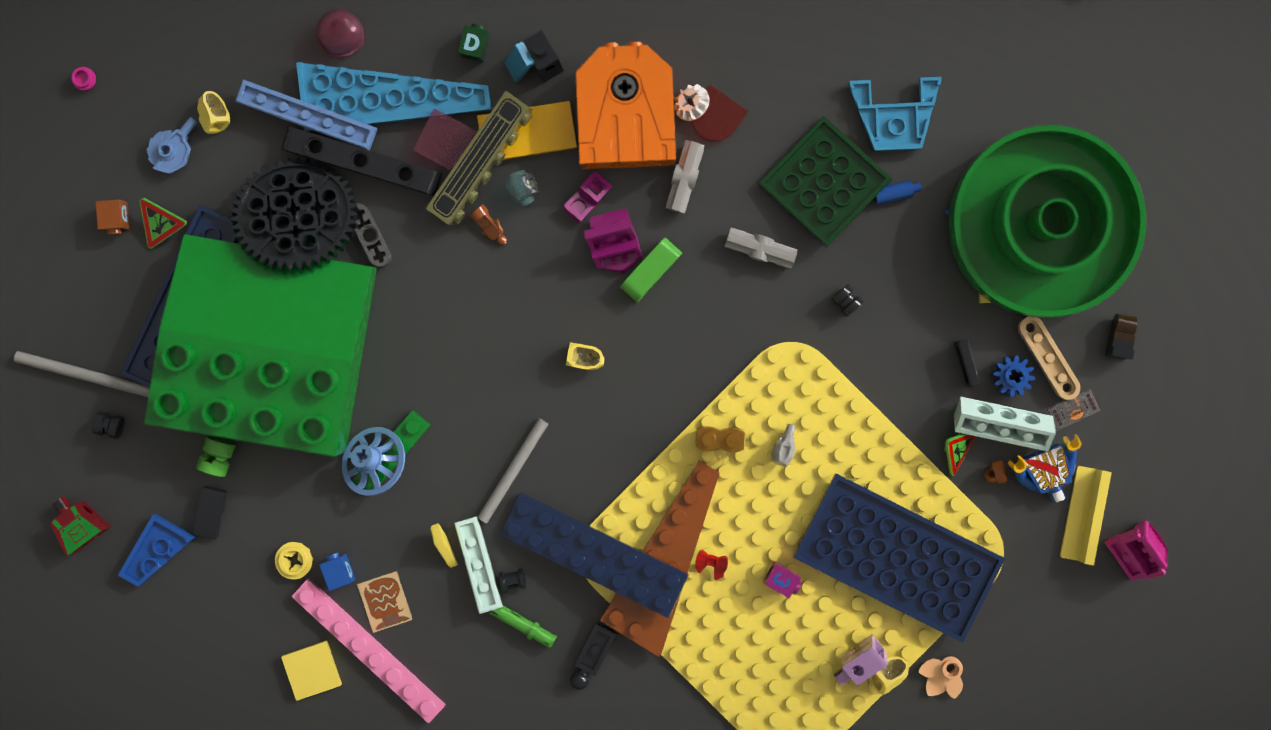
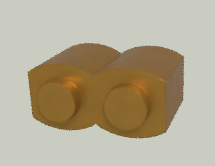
M703 426L696 429L695 446L701 450L714 451L720 448L727 452L744 450L745 432L740 429L728 427L719 430L711 426Z

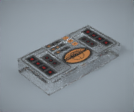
M1087 389L1079 393L1076 398L1064 400L1046 410L1048 415L1053 416L1055 429L1060 430L1100 411V408L1091 389Z

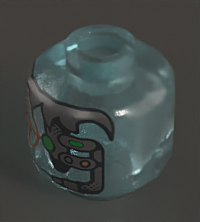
M525 170L509 175V180L505 183V187L511 201L515 204L521 203L522 207L534 203V197L540 192L534 175L529 172L526 173Z

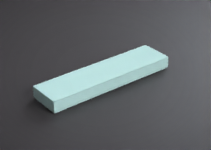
M476 516L454 523L479 614L502 608L501 598L479 519Z

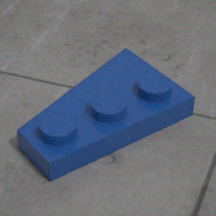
M153 514L118 576L137 587L141 586L196 536L163 517Z

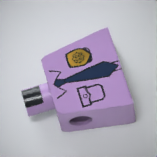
M871 634L842 657V668L835 672L834 676L842 686L851 679L856 685H859L888 666L887 652Z

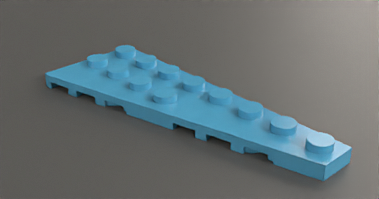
M303 62L296 63L301 101L368 125L492 111L489 86L457 83L440 79L433 80L416 76L409 77L392 73L362 71L344 67L306 64ZM304 127L306 132H316Z

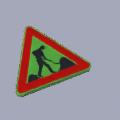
M146 198L140 199L146 240L150 249L187 225L186 220Z
M962 433L946 440L944 451L947 453L950 475L955 476L976 436Z

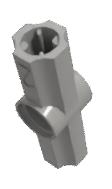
M685 140L679 164H676L671 181L672 188L668 196L666 209L685 214L691 191L694 190L698 177V167L704 152V145Z
M730 228L724 246L747 254L749 258L757 261L771 262L792 269L798 251L797 249L774 242L775 240L759 234L752 235L736 228Z

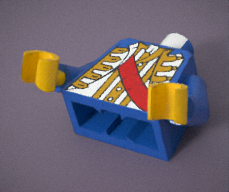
M1074 434L1072 441L1067 436L1063 437L1066 446L1056 443L1051 445L1048 451L1039 450L1022 458L1018 455L1016 464L1010 460L1008 464L1013 469L1017 482L1029 491H1035L1039 494L1048 492L1052 503L1064 500L1066 497L1061 486L1072 482L1071 476L1075 471L1077 449L1081 446V441L1076 434Z

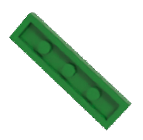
M414 410L409 413L394 431L401 439L405 455L431 426ZM389 437V438L385 441V443H384L383 445H385L386 443H388V442L390 441L391 437ZM396 444L388 451L382 453V455H399ZM382 462L381 465L392 472L398 465V462ZM376 470L381 484L387 476ZM361 472L352 480L356 486L361 480ZM368 474L367 483L363 489L374 490V483Z

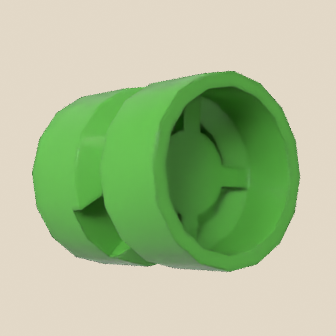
M206 436L202 447L204 454L199 456L196 469L207 474L226 477L230 465L227 460L232 458L236 445L224 439Z

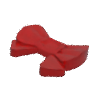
M700 550L696 556V570L698 573H701L707 565L714 567V579L718 580L724 577L728 567V557L708 555L704 550Z

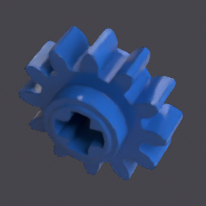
M1013 355L1012 361L1008 357H1003L1004 364L995 363L999 371L992 372L991 375L997 376L998 380H995L992 384L1001 385L999 393H1005L1008 390L1007 394L1009 397H1013L1015 391L1020 396L1024 395L1022 388L1031 389L1032 387L1028 384V380H1035L1034 376H1029V372H1032L1034 367H1025L1028 360L1022 359L1019 362L1018 355ZM1011 372L1017 373V377H1014L1015 380L1009 379V375H1012Z

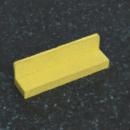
M1083 466L1076 467L1060 551L1061 558L1094 565L1112 472Z

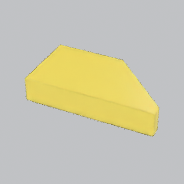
M439 523L432 525L430 529L437 550L450 568L457 566V560L446 534Z

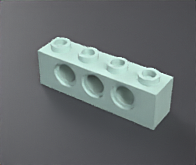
M960 397L954 413L955 432L1048 451L1056 434L1053 416Z

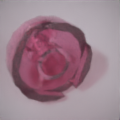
M330 10L322 15L317 23L316 34L318 42L327 53L334 57L345 58L353 53L355 54L364 43L365 32L362 23L356 15L347 10Z

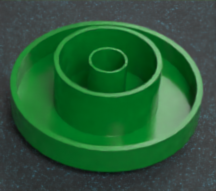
M1059 125L1034 126L1013 132L983 150L969 164L962 174L951 199L948 220L949 238L955 260L961 272L973 288L985 299L1006 311L1018 315L1038 318L1066 316L1079 313L1101 303L1126 281L1134 269L1143 248L1146 234V208L1140 185L1133 171L1121 155L1109 144L1088 132L1072 127Z

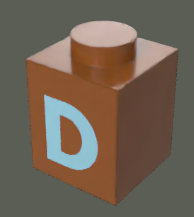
M119 199L95 201L98 230L106 231L107 235L122 234L121 230H129L126 201Z

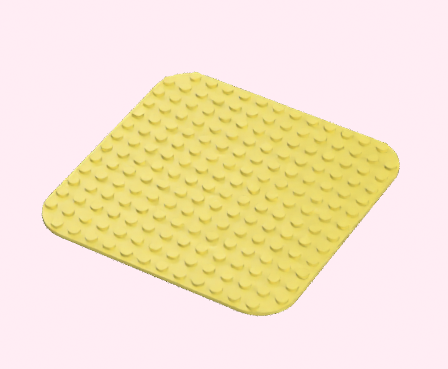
M783 342L762 351L590 525L643 551L698 461L704 462L720 473L688 570L689 577L681 592L661 655L737 730H848L882 695L878 694L871 686L869 678L859 685H856L851 679L842 686L834 676V673L842 668V657L869 635L873 634L887 652V659L890 657H901L910 667L943 634L793 558L834 473L1004 557L1002 538L992 521L822 353L809 345L798 342ZM787 424H792L796 426L793 435L795 438V452L789 465L784 467L772 462V452L778 439L785 433ZM703 426H711L719 430L728 427L740 429L745 432L744 450L739 452H727L721 448L714 451L701 450L695 446L696 429ZM700 550H704L708 555L728 557V567L724 577L715 580L714 567L708 565L701 573L697 572L695 561ZM774 561L799 574L801 577L800 582L802 585L796 595L792 594L790 598H787L764 584L763 580ZM586 578L593 588L605 600L611 603L616 592ZM889 672L883 674L887 680H892L893 674Z

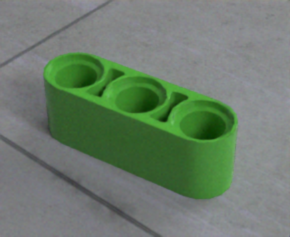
M665 237L623 282L620 288L638 303L682 255V252Z

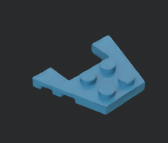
M923 77L918 79V103L873 105L871 80L848 82L873 152L922 149L933 106L937 98V92L941 84V77Z

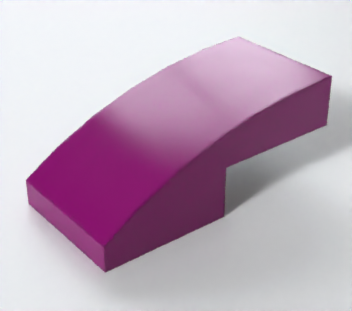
M594 171L579 187V190L565 203L562 209L580 224L609 192L612 185Z

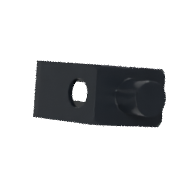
M542 30L522 41L534 60L533 66L544 83L564 71L558 56Z

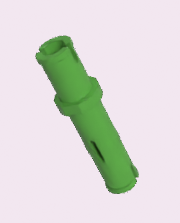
M502 605V608L490 611V615L527 635V639H534L548 647V649L551 648L557 638V635L540 627L538 622L533 623Z

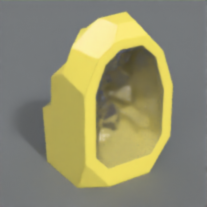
M205 91L198 99L199 122L207 134L219 133L230 124V115L219 95L213 91Z
M570 342L566 366L587 370H597L604 366L605 358L601 350L593 346Z
M888 658V666L869 678L871 686L878 694L884 695L889 693L908 676L909 664L903 658Z

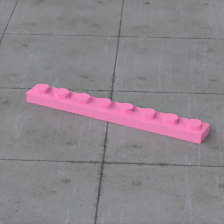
M310 578L291 596L428 724L444 708L446 704Z

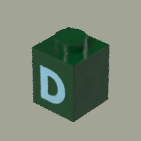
M479 24L464 25L458 50L461 58L484 62L490 38L484 26Z

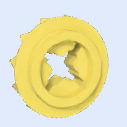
M286 543L276 553L275 566L278 572L285 578H302L312 568L313 557L310 549L304 546L303 543ZM298 552L297 559L303 564H295L291 568L292 561L288 557H293Z

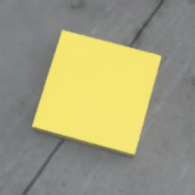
M327 640L281 656L296 701L342 685Z

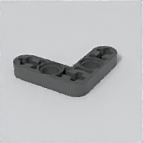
M357 203L358 209L365 211L362 215L366 223L370 221L371 224L364 225L359 229L358 226L363 224L358 219L356 220L357 228L353 230H355L370 262L377 267H385L391 261V252L368 207ZM331 219V220H329V221H327V222H328V223H333V221H334L335 219ZM367 229H373L376 233V238L372 242L365 241L363 237ZM381 242V245L377 247L380 252L386 253L383 257L384 261L375 260L377 256L375 249L369 250L368 247L375 246Z

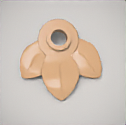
M948 656L942 660L930 659L920 666L919 673L928 677L926 681L928 696L939 695L947 691L955 699L961 693L963 682L960 676L963 666L956 657ZM953 664L954 669L950 672L947 671V666Z

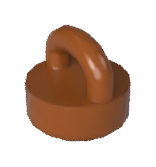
M1003 461L992 462V466L986 469L984 473L986 481L990 483L998 482L999 485L1008 482V475ZM992 472L995 474L993 477L990 476Z

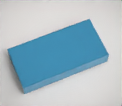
M523 42L516 44L504 61L515 83L523 79L534 63Z

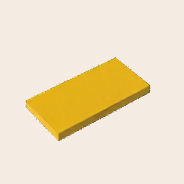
M570 101L530 107L533 109L530 113L532 118L525 127L521 126L517 134L519 136L512 146L508 145L503 152L505 154L503 160L576 149L577 143ZM489 114L477 115L479 129Z

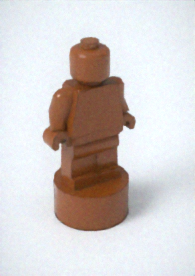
M482 204L469 217L484 229L482 235H486L491 241L497 238V242L500 245H505L507 238L501 235L504 230L500 225V221L498 219L494 221L489 216V210Z

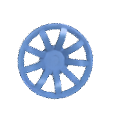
M383 427L367 428L358 433L349 442L342 458V474L347 485L354 492L364 496H376L389 490L401 476L405 464V450L401 439L394 432ZM375 433L373 443L368 446L363 436ZM382 433L391 437L388 443L378 447L381 442ZM359 441L361 445H358L352 452H350L355 443ZM396 444L399 455H382V453L388 451ZM348 458L351 459L355 466L350 471L347 470ZM398 462L395 473L381 465V463ZM376 470L390 478L385 485L381 486ZM361 472V480L356 486L350 477ZM368 474L374 483V490L363 489L367 483Z

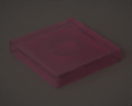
M434 108L413 151L452 170L472 141L477 130Z

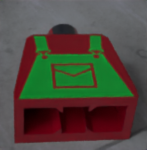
M65 496L52 504L59 513V516L50 522V526L66 556L76 554L111 528L84 501L77 502L71 506Z

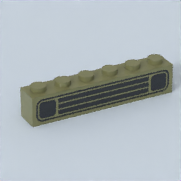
M505 91L426 209L448 225L454 226L455 223L459 224L466 214L464 210L467 205H472L479 195L477 191L482 184L486 185L492 176L490 172L495 165L498 166L505 157L503 152L508 145L512 146L519 136L517 134L521 126L525 127L532 118L530 113L533 109Z

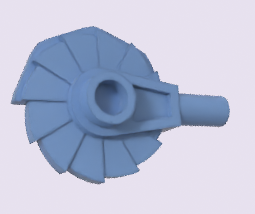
M189 117L180 129H176L174 132L172 130L159 131L150 139L147 153L149 156L148 160L155 165L153 169L171 174L186 166L191 150L187 142L189 138L187 135L198 123L195 119Z

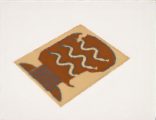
M397 571L357 584L373 633L413 620Z

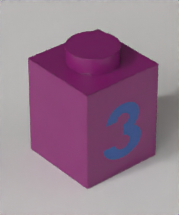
M776 561L773 562L763 580L766 586L787 598H790L792 594L796 595L802 585L799 574Z

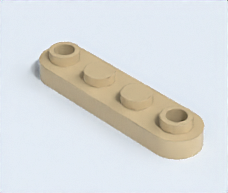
M1028 316L1021 319L1018 324V332L1056 395L1065 400L1076 398L1080 393V383L1041 319ZM1029 323L1033 326L1031 332L1026 330V326ZM1067 383L1069 391L1064 392L1063 385Z

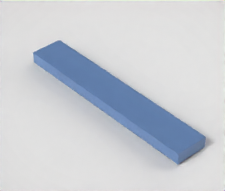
M246 80L242 81L235 100L236 103L369 151L377 132L376 127Z

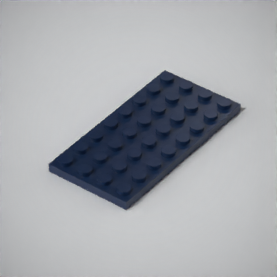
M834 473L793 555V558L962 643L1006 559L837 473Z

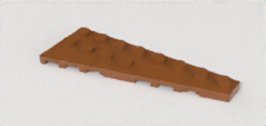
M698 461L643 552L688 573L720 474L718 471L704 462ZM616 593L600 621L660 657L679 598L670 618H667Z

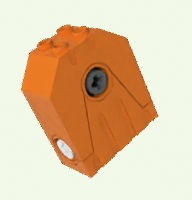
M629 42L628 46H618V43H606L604 47H599L576 72L581 169L675 166L676 149L672 67L648 45H642V42ZM623 89H627V94H623Z

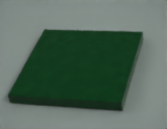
M823 116L758 184L827 248L893 178Z

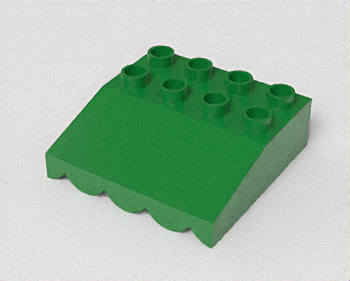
M184 234L160 325L144 424L329 456H337L344 453L348 443L377 268L330 260L328 264L322 260L321 268L317 267L316 264H312V271H309L304 266L302 273L298 271L297 267H294L292 273L289 272L288 267H285L284 271L280 272L278 265L273 270H270L269 263L263 267L260 260L254 262L252 255L247 256L245 249H241L238 243Z

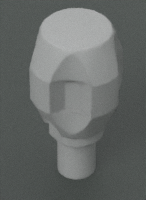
M787 424L785 433L782 434L774 445L772 452L773 463L787 467L793 459L795 452V438L793 437L796 429L795 425Z

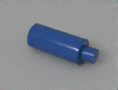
M911 180L887 185L874 199L875 203L878 205L914 197L915 192L922 191L921 183L912 184Z

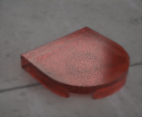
M709 85L706 89L709 95L708 108L701 117L692 122L695 131L702 138L708 141H721L734 133L748 113V110Z

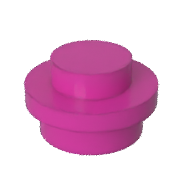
M79 67L72 73V83L79 90H90L96 83L95 73L87 67Z

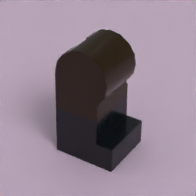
M1115 314L1111 324L1105 356L1120 359L1134 358L1135 350H1133L1135 340L1134 334L1137 329V317Z

